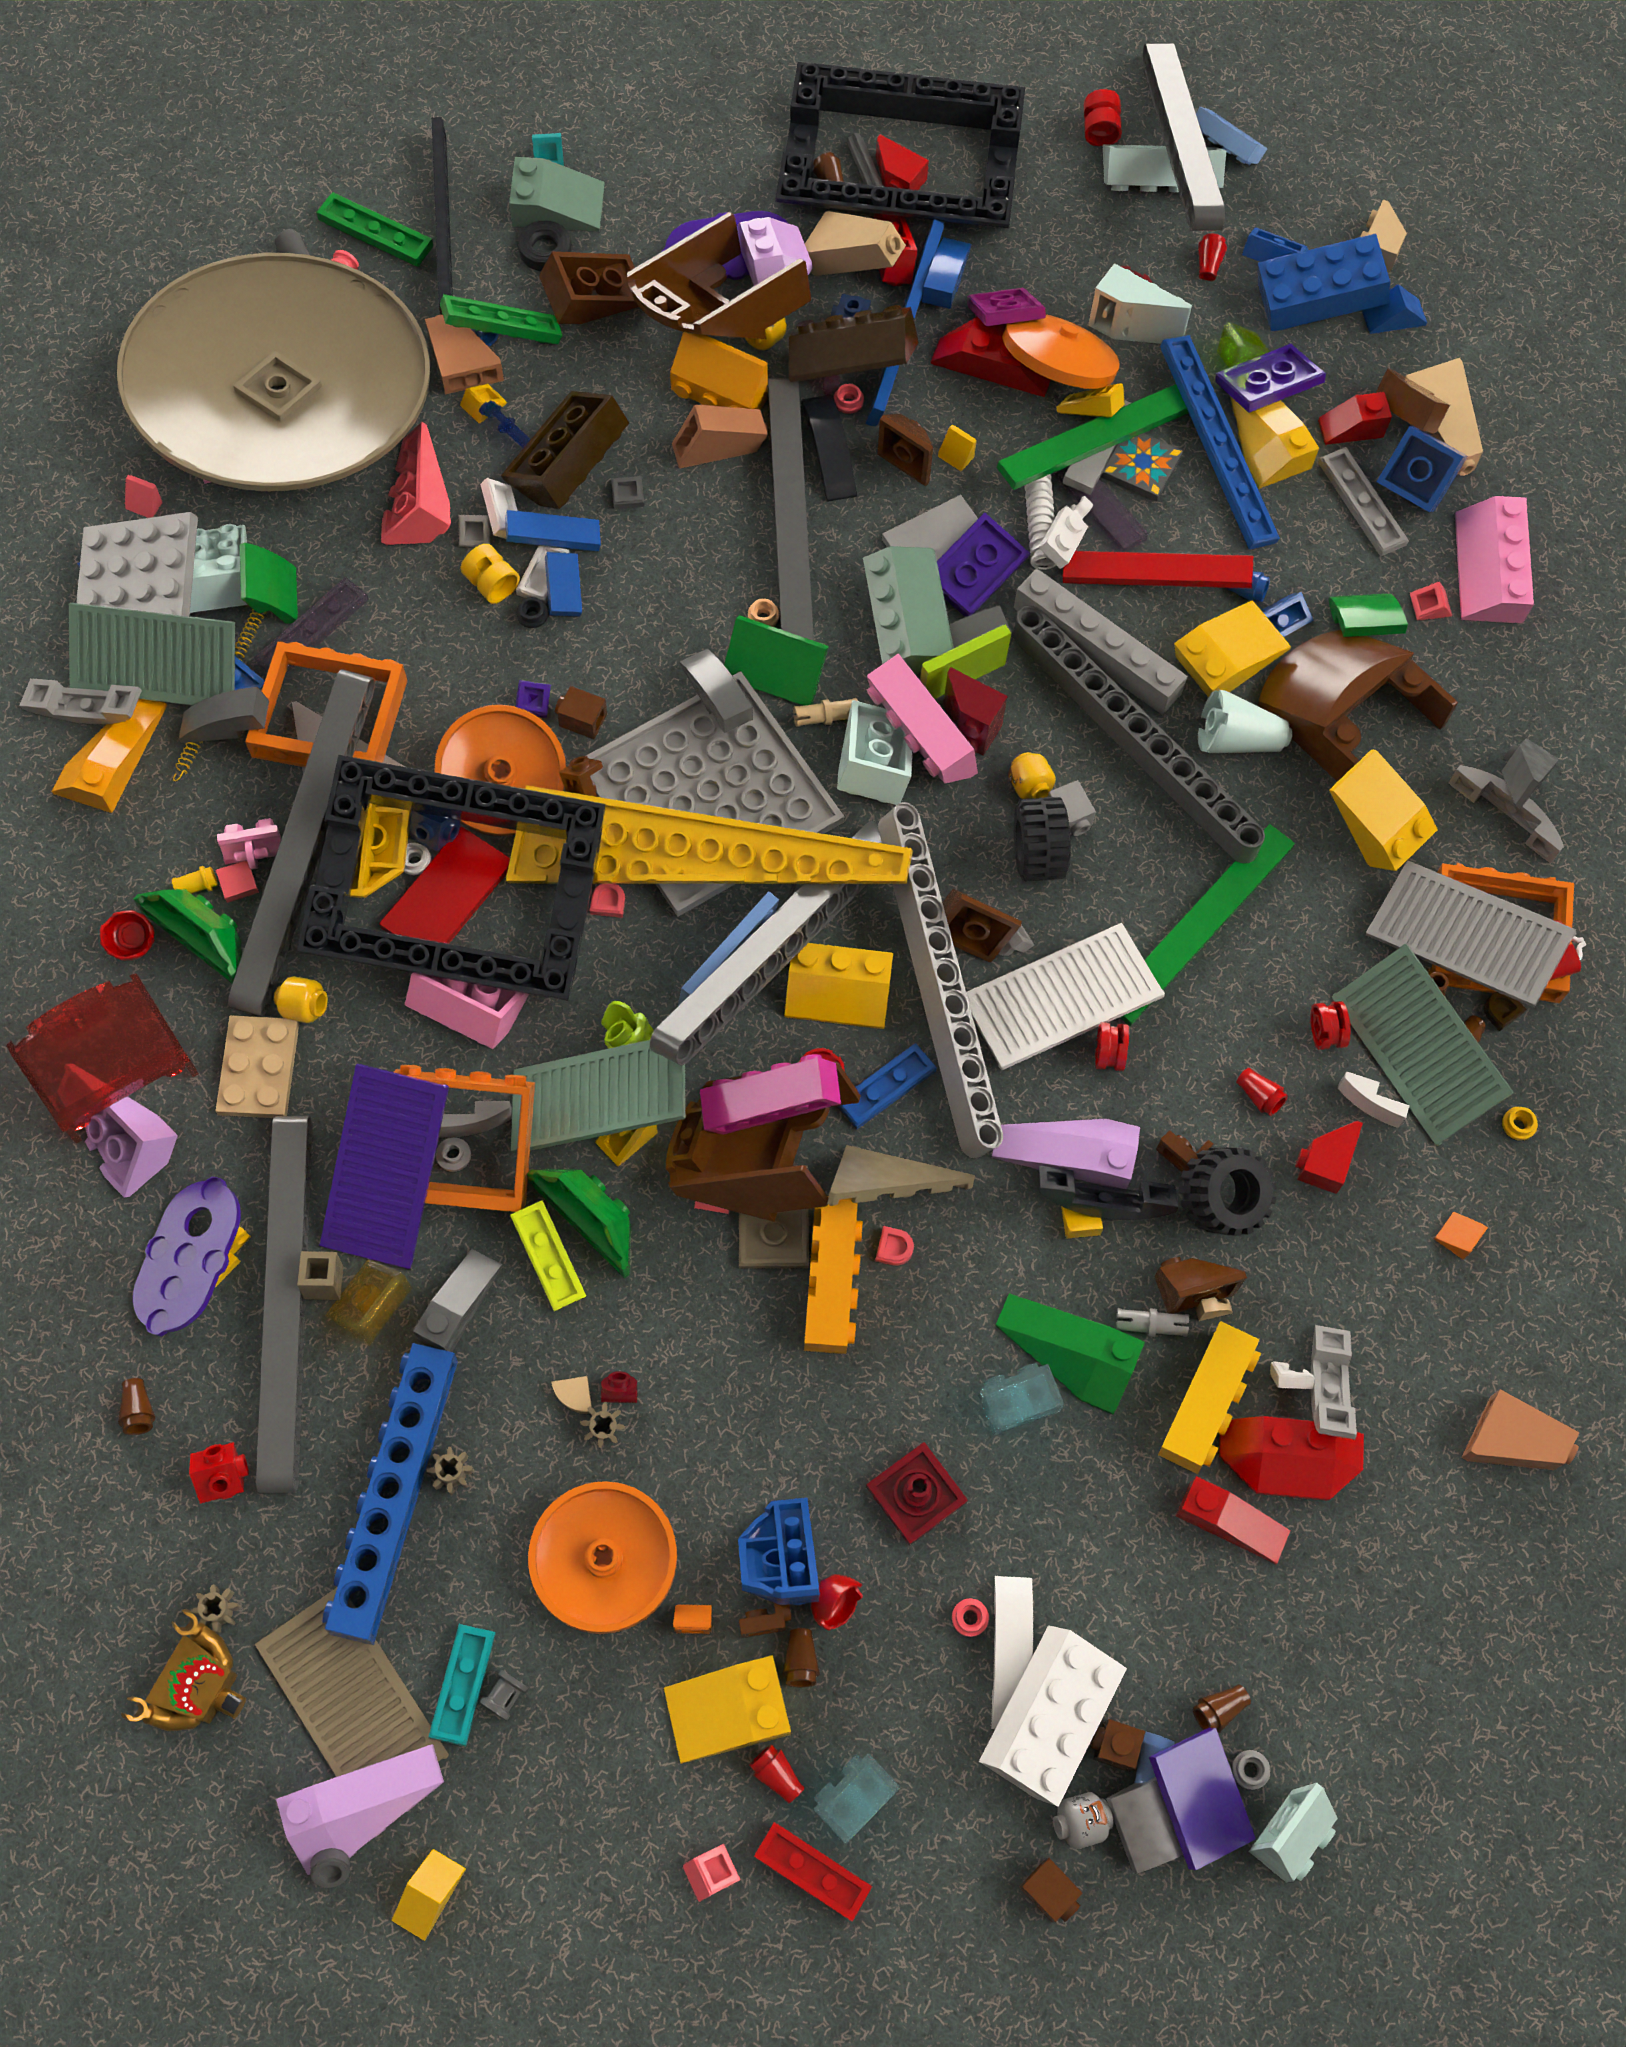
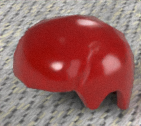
M134 910L115 912L100 927V944L107 954L118 960L133 961L146 955L155 941L153 925L145 915Z
M832 1574L821 1580L819 1583V1602H811V1611L817 1624L828 1631L846 1624L855 1612L857 1602L863 1598L862 1593L858 1589V1587H862V1584L847 1575Z

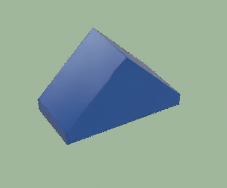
M1399 284L1390 289L1389 304L1362 310L1370 334L1427 325L1419 299Z

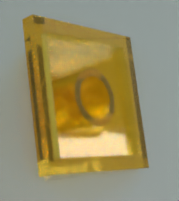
M368 1259L343 1291L340 1300L333 1304L325 1316L370 1346L410 1293L412 1287L406 1276L401 1272Z

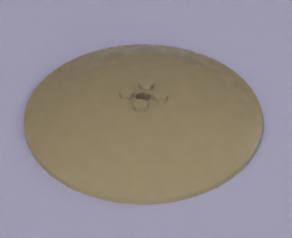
M259 253L227 258L207 264L177 278L156 293L136 314L125 333L117 360V381L122 404L132 426L140 437L169 463L198 478L223 486L255 491H288L324 485L363 470L391 451L406 436L423 409L430 382V360L427 343L413 314L391 290L374 278L345 264L325 258L293 253ZM272 386H285L281 390L271 389Z

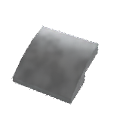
M1156 1777L1145 1783H1134L1106 1798L1133 1873L1138 1874L1183 1855Z

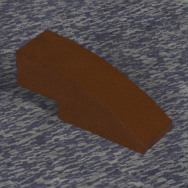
M1387 368L1376 393L1385 392L1391 412L1424 432L1436 434L1450 407L1448 403L1435 397L1431 391Z

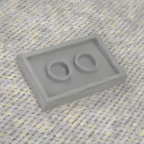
M959 495L882 533V541L887 547L933 548L936 560H938L978 518L962 495Z

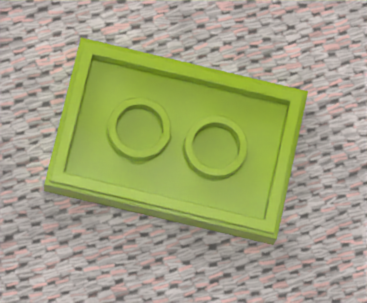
M1006 624L999 626L924 662L921 670V683L932 697L936 699L945 693L947 673L950 667L973 679H977L1006 664L1011 631Z

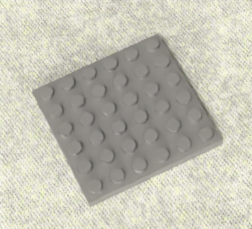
M741 671L734 674L733 678L753 706V720L724 733L713 713L709 714L699 696L696 695L586 755L589 759L602 761L604 767L590 776L596 785L597 797L825 834L844 823L845 816ZM656 884L677 917L735 885Z

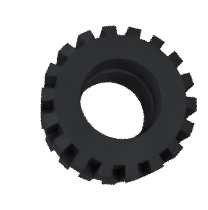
M1061 797L1019 799L1014 815V845L1018 872L1024 882L1066 878L1070 866L1071 840L1068 813Z
M1212 1147L1209 1148V1151L1202 1150L1197 1153L1198 1159H1191L1187 1163L1190 1168L1189 1171H1183L1181 1178L1185 1180L1184 1186L1179 1185V1193H1184V1199L1180 1200L1182 1208H1188V1212L1185 1214L1187 1218L1196 1221L1194 1225L1197 1228L1213 1234L1241 1236V1234L1248 1235L1253 1233V1228L1260 1229L1265 1224L1263 1218H1270L1273 1212L1269 1209L1270 1205L1275 1204L1277 1198L1273 1196V1190L1277 1189L1276 1182L1271 1181L1270 1178L1274 1173L1271 1168L1264 1167L1267 1161L1263 1157L1256 1156V1152L1243 1148ZM1227 1174H1230L1235 1184V1196L1231 1205L1226 1209L1221 1200L1220 1190L1224 1178Z

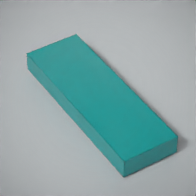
M462 1624L458 1625L428 1736L429 1739L466 1747L496 1635L495 1632Z

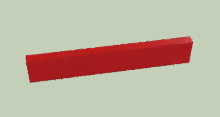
M1075 551L1070 562L1063 567V583L1252 588L1254 556Z

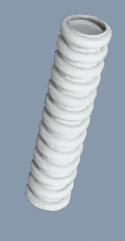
M1051 474L1033 481L1024 487L1026 491L1031 565L1041 570L1056 566L1039 549L1041 542L1055 519Z

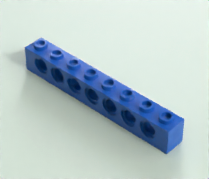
M412 1343L410 1353L405 1352L402 1357L399 1373L403 1374L399 1387L393 1388L389 1399V1408H392L388 1422L384 1421L379 1431L378 1443H382L378 1457H372L368 1467L367 1478L371 1479L367 1493L362 1492L358 1499L356 1513L360 1514L356 1528H350L346 1538L345 1549L349 1550L345 1565L340 1564L335 1574L334 1586L337 1587L334 1600L327 1602L323 1613L322 1622L326 1624L325 1630L330 1635L370 1645L375 1643L458 1360L453 1352ZM428 1379L431 1381L430 1387L425 1392L416 1393L413 1391V1386L418 1380ZM408 1414H419L420 1420L417 1425L411 1428L402 1426L403 1419ZM407 1448L410 1450V1454L404 1462L395 1463L392 1461V1455L397 1449ZM389 1483H397L399 1485L398 1493L394 1497L389 1499L381 1497V1491L385 1485ZM380 1518L388 1520V1527L383 1533L379 1535L370 1533V1527L375 1520ZM368 1554L376 1555L377 1563L373 1569L369 1571H361L359 1569L360 1561L364 1556ZM355 1591H365L366 1600L364 1604L358 1608H350L348 1606L350 1595Z

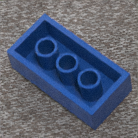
M1376 233L1258 262V286L1271 331L1283 330L1389 304L1390 279Z

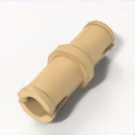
M853 698L830 702L829 699L821 700L820 704L794 706L793 713H796L793 716L796 727L816 723L832 725V721L848 719L852 700L858 701V699Z

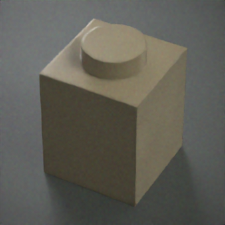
M301 1251L297 1286L304 1299L340 1300L344 1266L337 1252Z

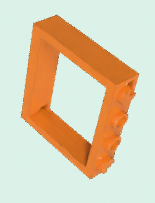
M278 641L262 688L263 694L269 700L265 728L249 730L245 741L251 757L306 767L314 744L313 742L266 734L289 664L337 674L343 669L373 677L375 681L387 683L367 752L355 750L353 755L354 758L383 763L408 681L403 664H399L391 659L377 660L358 653L349 655L338 653L330 648L317 649L306 647L298 642L284 643Z
M1442 863L1437 873L1486 893L1554 903L1553 920H1560L1562 924L1572 928L1574 883L1557 881L1556 877L1545 879L1530 877L1529 874L1523 872L1513 874L1498 872L1496 869L1489 867L1480 869L1465 867L1461 863L1456 865ZM1432 964V968L1428 972L1429 975L1434 972L1445 974L1449 980V987L1489 993L1497 992ZM1570 975L1549 981L1539 1000L1560 1003L1570 992Z
M401 1065L400 1069H396L394 1073L442 1085L446 1084L449 1088L521 1095L514 1190L429 1182L425 1203L511 1212L522 1210L526 1205L527 1173L529 1170L535 1082H526V1077L521 1075H506L505 1079L491 1078V1073L479 1071L470 1072V1076L456 1075V1070L449 1068H437L435 1073L421 1072V1067L416 1065Z

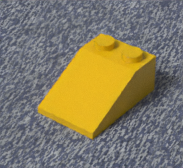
M1253 600L1199 625L1174 643L1176 658L1208 697L1214 690L1219 691L1218 689L1231 692L1291 649L1289 643Z
M1371 749L1329 790L1364 859L1370 867L1397 871L1438 830L1423 801L1377 750Z
M773 1655L730 1666L664 1687L680 1764L791 1735Z

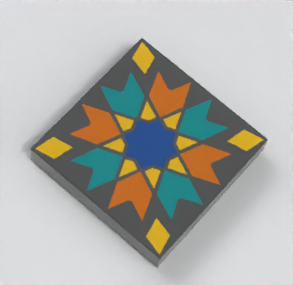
M1142 433L1118 444L1103 471L1102 478L1157 502L1179 463L1183 450Z

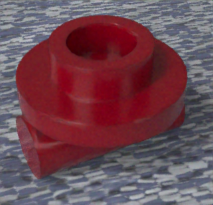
M616 1371L602 1380L601 1403H637V1380L628 1373Z

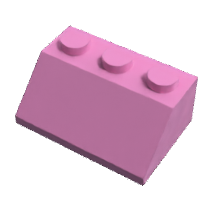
M412 973L405 1006L482 1045L494 1049L509 1033L529 994Z

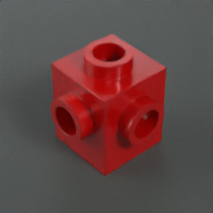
M234 1442L225 1445L215 1444L203 1451L190 1454L189 1475L200 1504L216 1499H228L237 1493L244 1492V1477L249 1476V1469L245 1455H238Z

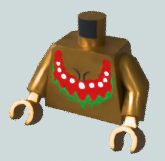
M181 1610L190 1617V1622L185 1627H178L172 1621L173 1628L183 1635L146 1700L144 1701L138 1697L127 1698V1700L138 1704L137 1713L133 1716L121 1713L122 1717L134 1722L143 1719L145 1724L166 1731L194 1729L201 1721L210 1724L218 1710L235 1719L243 1709L246 1698L230 1689L237 1674L231 1670L234 1660L223 1638L205 1624H198L197 1618L190 1610Z

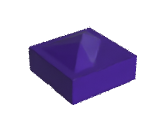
M519 680L515 707L529 711L537 717L547 718L551 685Z

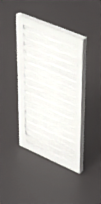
M1122 923L966 992L972 1017L1001 1070L1099 1027L1100 1022L1108 1023L1157 1001L1165 995Z

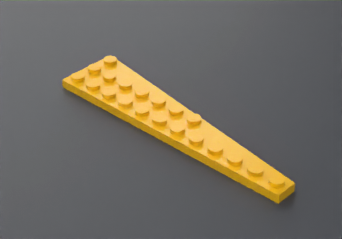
M527 785L525 788L527 790L606 804L593 884H907L913 853L911 848ZM516 830L506 882L558 884L561 869L560 859L563 843H566V839Z

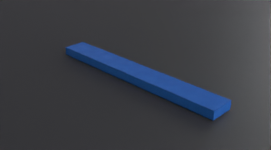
M935 219L925 238L912 284H910L903 308L911 307L913 318H915L923 294V287L944 229V223ZM899 365L883 368L865 424L874 427L878 425L885 411Z
M1190 335L1163 340L1160 345L1161 351L1248 549L1277 543L1280 537Z

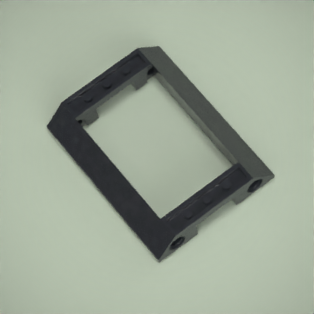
M797 62L790 105V127L786 151L782 155L775 202L1009 229L1025 87ZM822 111L991 130L983 198L811 178Z
M338 755L325 815L328 829L316 885H310L297 952L568 1001L576 974L599 854L606 804ZM369 804L566 839V843H563L560 859L561 869L550 926L547 928L543 946V963L541 964L540 960L344 925Z

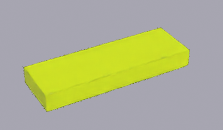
M543 1200L511 1214L510 1217L553 1311L586 1297Z

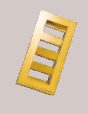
M1113 384L1103 388L1069 394L1056 407L1057 412L1061 414L1112 417L1125 404L1123 384Z

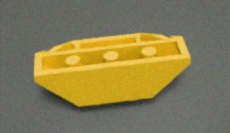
M369 804L350 897L366 898L404 872L411 811Z

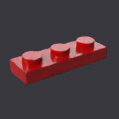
M775 1822L754 1855L756 1859L851 1922L873 1887Z

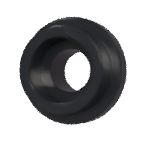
M525 598L517 607V619L524 627H540L548 618L547 606L538 598ZM532 611L538 613L535 616H527V614Z

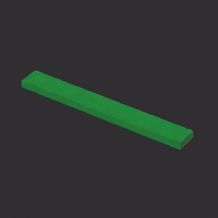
M1175 384L1120 408L1112 417L1096 418L1006 457L998 462L997 469L1012 489L1015 490L1189 412Z
M1271 824L1264 829V842L1255 860L1250 863L1235 861L1144 960L1163 991L1293 849L1295 843ZM1152 1003L1119 1018L1131 1027Z

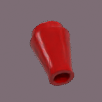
M1206 234L1198 244L1199 278L1202 280L1214 281L1216 279L1217 272L1227 251L1226 240L1219 234Z
M1251 1068L1245 1069L1236 1081L1261 1113L1266 1112L1269 1116H1272L1287 1101L1288 1095L1283 1092L1284 1087L1254 1072Z
M772 1744L758 1754L749 1765L755 1771L753 1776L780 1795L788 1804L798 1797L805 1788L798 1780L782 1749L777 1750Z

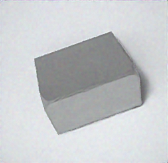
M459 515V547H477L481 544H490L491 524L488 515Z

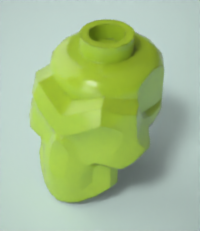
M613 1001L607 1006L601 1022L607 1029L604 1041L608 1049L650 1040L654 1031L648 1023V1019L642 1013L634 1014L630 1006L620 1001Z

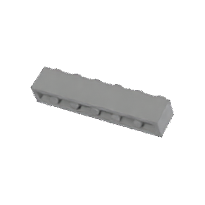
M1036 568L1017 588L1014 608L1017 611L1025 606H1034L1042 610L1111 679L1161 715L1181 696L1188 677L1039 569Z

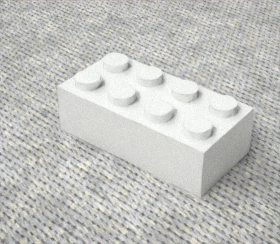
M1048 1626L979 1762L1034 1798L1059 1806L1127 1668L1071 1630Z

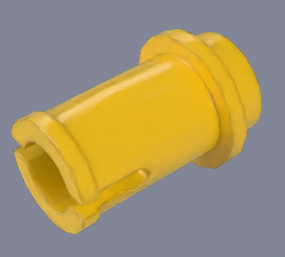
M200 866L199 871L178 878H172L174 890L186 889L191 894L205 889L212 891V887L217 886L218 883L212 867L205 868L204 866Z

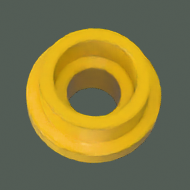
M1525 1107L1509 1109L1502 1119L1504 1131L1515 1140L1529 1139L1535 1134L1538 1127L1535 1114ZM1514 1120H1521L1524 1123V1129L1518 1128L1514 1124Z

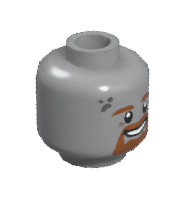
M1087 1792L1061 1800L1057 1816L1053 1817V1825L1060 1840L1065 1839L1067 1844L1073 1849H1082L1104 1842L1107 1839L1109 1830L1113 1827V1816L1105 1799H1099L1096 1794Z

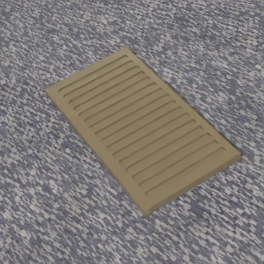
M337 1587L255 1644L336 1777L431 1744L434 1746L438 1762L449 1756L441 1741L429 1739L431 1725L377 1640H375L374 1645L333 1636L325 1630L326 1624L322 1622L323 1613L327 1602L334 1600ZM349 1598L348 1606L350 1608H356L351 1599Z

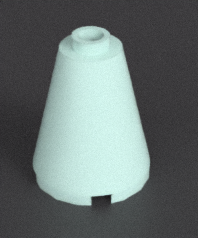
M1214 690L1208 697L1201 718L1206 719L1205 730L1199 728L1198 744L1201 751L1208 753L1280 752L1284 746L1287 747L1290 744L1292 729L1289 728L1287 720L1226 690Z

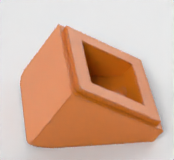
M1453 1212L1434 1240L1464 1260L1488 1227Z
M676 1605L673 1621L674 1631L682 1634H710L712 1631V1606Z

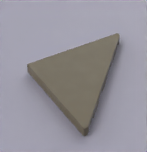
M846 1145L827 1204L835 1206L838 1205L840 1199L852 1198L853 1203L875 1201L879 1195L889 1193L891 1198L908 1197L915 1195L916 1191L928 1189L929 1194L952 1191L953 1186L970 1189L973 1187L975 1175Z

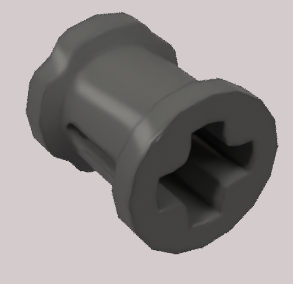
M501 1669L498 1673L500 1679L488 1697H483L480 1703L508 1721L510 1709L521 1692L526 1693L528 1687Z

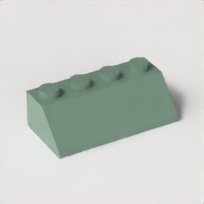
M889 546L863 557L882 664L899 654L914 674H919L924 662L954 649L935 550L924 547Z

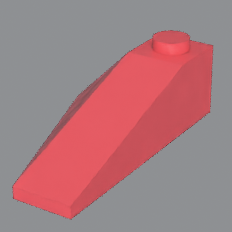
M421 422L402 441L395 468L401 474L397 478L395 485L390 488L388 495L395 498L392 511H384L382 518L381 542L385 545L431 543L439 534H444L451 524L449 498L428 427L425 423Z

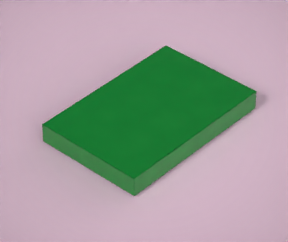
M739 615L735 620L724 666L732 676L741 671L750 685L757 690L803 706L812 705L829 646Z

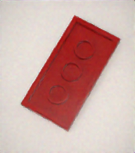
M461 826L454 841L448 842L382 919L379 923L380 928L391 934L449 944L506 876L510 858Z

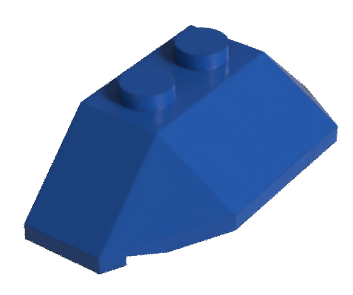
M808 1498L771 1501L766 1506L765 1512L756 1518L738 1538L742 1591L779 1605H801L809 1602H819V1583Z

